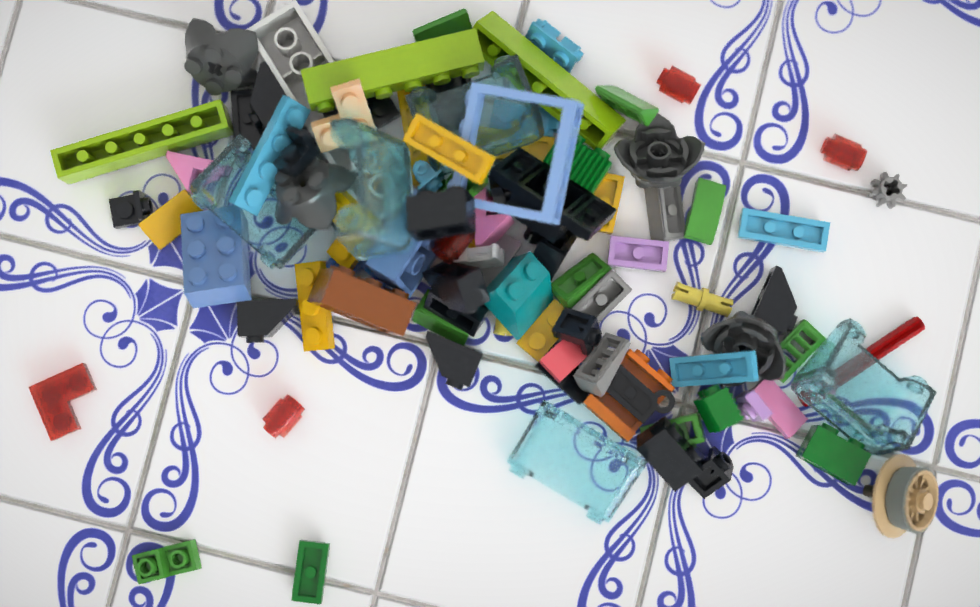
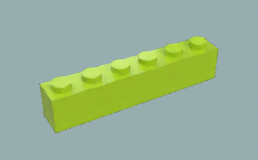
M494 11L476 21L473 28H476L483 57L487 63L522 91L573 99L583 103L584 109L578 134L586 139L585 143L593 150L596 146L603 149L614 138L626 122L624 117ZM540 105L560 122L563 109Z
M476 28L301 69V74L311 111L327 113L333 111L336 106L330 87L359 78L366 99L371 97L385 99L391 97L393 92L396 91L414 92L420 90L422 85L430 83L443 85L449 83L451 78L459 76L465 79L475 77L480 74V71H484L485 61Z
M219 99L50 150L57 178L70 185L166 156L167 151L179 152L234 135L233 125L227 106Z

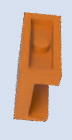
M631 349L627 350L621 365L653 393L659 390L672 392L675 389L670 384L673 379L662 369L659 368L656 372L649 366L650 359L638 349L635 352ZM607 392L603 397L590 393L582 402L587 409L625 442H629L643 424ZM660 396L658 398V405L664 400L666 396Z

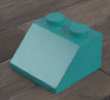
M531 251L516 256L510 260L486 287L490 301L484 305L513 337L519 340L553 301L550 273Z

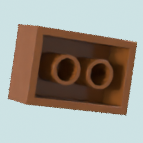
M331 265L330 269L320 268L307 302L383 333L404 337L417 304L408 300V293L395 288L392 290L388 288L382 289L383 283L369 277L362 278L358 276L356 278L354 277L355 271L340 265L338 267Z

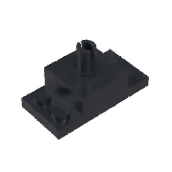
M518 148L492 167L488 178L496 182L499 187L512 193L507 205L542 212L551 167L522 148ZM569 179L560 225L516 216L512 217L527 226L523 237L527 241L530 235H532L529 241L531 244H538L542 237L554 243L568 230L576 237L588 241L613 218L617 209Z

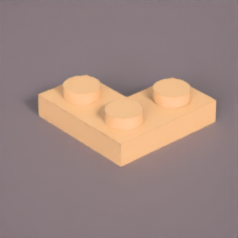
M359 78L330 87L339 114L311 122V127L321 153L378 135Z

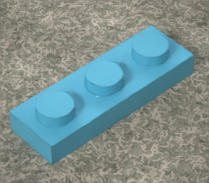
M742 208L737 238L824 253L827 248L830 222Z
M756 350L669 358L671 378L673 379L672 386L674 387L759 381Z

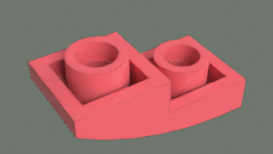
M561 340L539 360V363L560 383L587 358V355L582 354L580 345Z

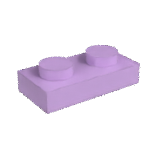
M611 235L607 265L666 272L669 242Z
M755 390L743 391L734 398L738 403L737 409L741 410L740 415L744 416L745 420L750 418L752 422L765 421L773 414Z

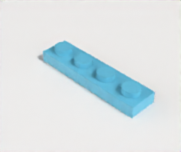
M282 95L228 202L258 216L275 182V176L279 172L273 162L280 156L281 151L285 147L293 143L285 129L288 126H292L301 130L311 112L310 109L292 98Z

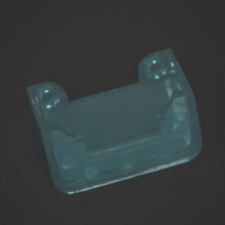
M518 55L501 56L494 61L490 75L436 94L433 89H427L425 86L412 90L410 94L405 95L413 119L416 113L421 114L459 136V125L461 120L465 118L467 108L465 106V95L467 90L471 88L472 82L532 92ZM485 95L475 146L496 157L534 143L544 136L543 120L537 104ZM426 154L430 166L435 172L442 169L443 174L447 175L454 171Z
M352 118L330 120L332 140L338 147L348 149L349 159L352 163H357L359 204L345 206L336 215V238L358 261L408 253L413 249L416 242L407 232L406 197L413 196L409 148L403 140Z
M239 134L190 184V191L192 192L190 198L201 209L207 207L261 254L260 259L270 269L275 267L282 269L320 230L303 226L294 217L286 225L277 223L275 217L277 203L276 181L258 216L228 202L252 156V153L248 150L251 143Z
M852 318L841 321L797 373L791 384L792 391L848 439L851 437L865 444L864 450L872 455H884L910 449L937 392L922 377L914 375L899 378L860 345L866 338V332L862 325Z
M545 400L541 401L506 461L511 465L508 469L510 472L522 479L525 478L526 474L587 510L588 512L585 516L599 525L602 524L603 520L607 523L611 521L648 463L639 455Z

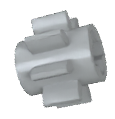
M883 172L880 174L881 181L874 179L870 182L874 189L868 196L875 198L877 201L876 207L887 203L888 208L892 209L896 207L895 200L902 202L906 199L902 192L908 185L902 184L899 180L900 174L889 177L887 172ZM885 186H889V187H890L889 193H890L891 195L888 196V195L886 194L887 188H886Z

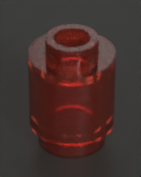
M673 65L670 70L664 67L656 82L661 85L658 90L659 92L681 104L685 102L689 105L702 85L696 82L697 78Z
M835 133L832 138L826 137L820 153L824 154L823 161L847 171L851 169L858 171L865 160L867 150L862 148V144Z
M471 233L437 238L434 241L435 246L432 251L439 259L451 264L454 260L460 258L475 238V235Z
M289 394L283 399L280 397L262 418L266 423L263 429L275 439L279 435L285 438L303 417L301 414L305 408Z

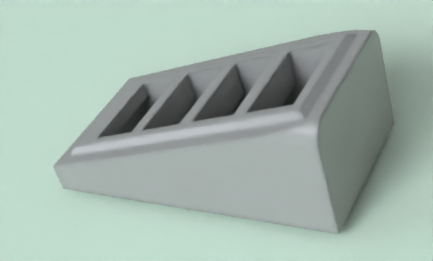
M606 332L601 338L599 345L593 348L589 356H587L573 375L579 388L585 392L603 397L631 345L630 341ZM608 346H610V347H613V348H616V349H615L614 351H611V350H608L607 348H608Z

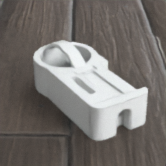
M495 243L489 246L473 248H450L445 250L444 260L480 267L481 269L504 266L505 251L502 248L499 249L500 246Z

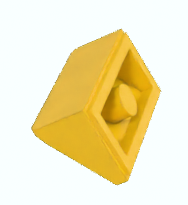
M184 189L140 222L138 226L156 247L162 250L181 235L180 214L203 210L191 194Z

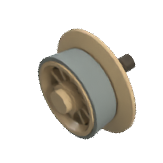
M895 454L887 459L877 475L874 486L866 484L863 488L864 496L872 497L874 522L879 532L885 537L897 538L906 531L921 534L928 529L935 517L939 499L936 476L927 467H917L914 461L905 454Z

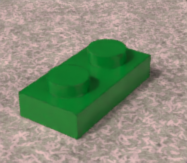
M299 540L291 601L322 604L330 543Z

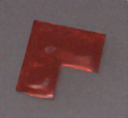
M86 363L76 365L28 387L51 441H56L82 429L71 402L97 390Z

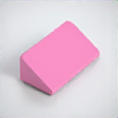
M762 379L751 389L756 391L773 414L767 419L785 439H790L808 420L774 381Z

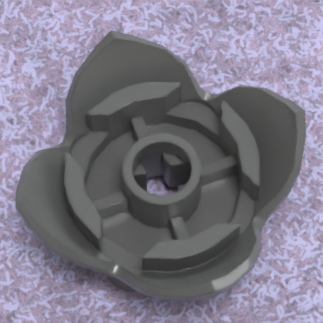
M192 18L185 33L186 62L184 63V68L192 75L195 81L205 87L209 94L215 96L220 95L221 92H229L236 88L254 84L257 71L251 67L258 54L256 32L235 28L218 34L209 22Z
M657 113L649 126L639 123L633 140L626 138L618 141L614 151L621 164L635 178V183L638 187H676L681 184L682 177L700 161L704 152L705 142L694 136L679 138L673 124Z
M318 157L296 178L279 171L275 176V181L277 182L275 212L277 223L286 225L294 217L303 226L310 229L328 230L337 210L335 193L348 190L357 178L346 168L326 163L324 160L318 159Z
M738 311L733 317L713 324L701 334L703 347L706 350L713 351V354L756 350L758 375L762 379L770 381L784 378L786 358L778 341V332L775 327L769 325L763 319L749 315L744 311ZM746 382L719 385L721 388L739 386Z

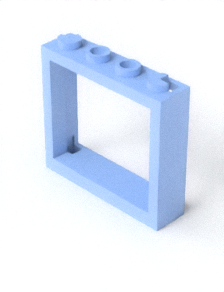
M472 82L471 88L467 90L465 95V106L467 108L465 118L461 120L459 125V136L474 145L476 144L485 95L563 109L542 212L474 199L475 208L560 225L584 104L573 99ZM454 170L453 178L449 180L447 188L450 186L467 188L468 178Z

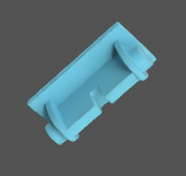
M538 19L536 22H532L525 37L570 73L575 63H578L584 55L581 51L582 47L566 36L561 42L556 40L561 32L548 23L547 20L542 21Z
M419 160L413 165V174L420 184L417 187L418 191L436 192L443 186L442 179H444L442 169L435 172L429 163L424 160Z

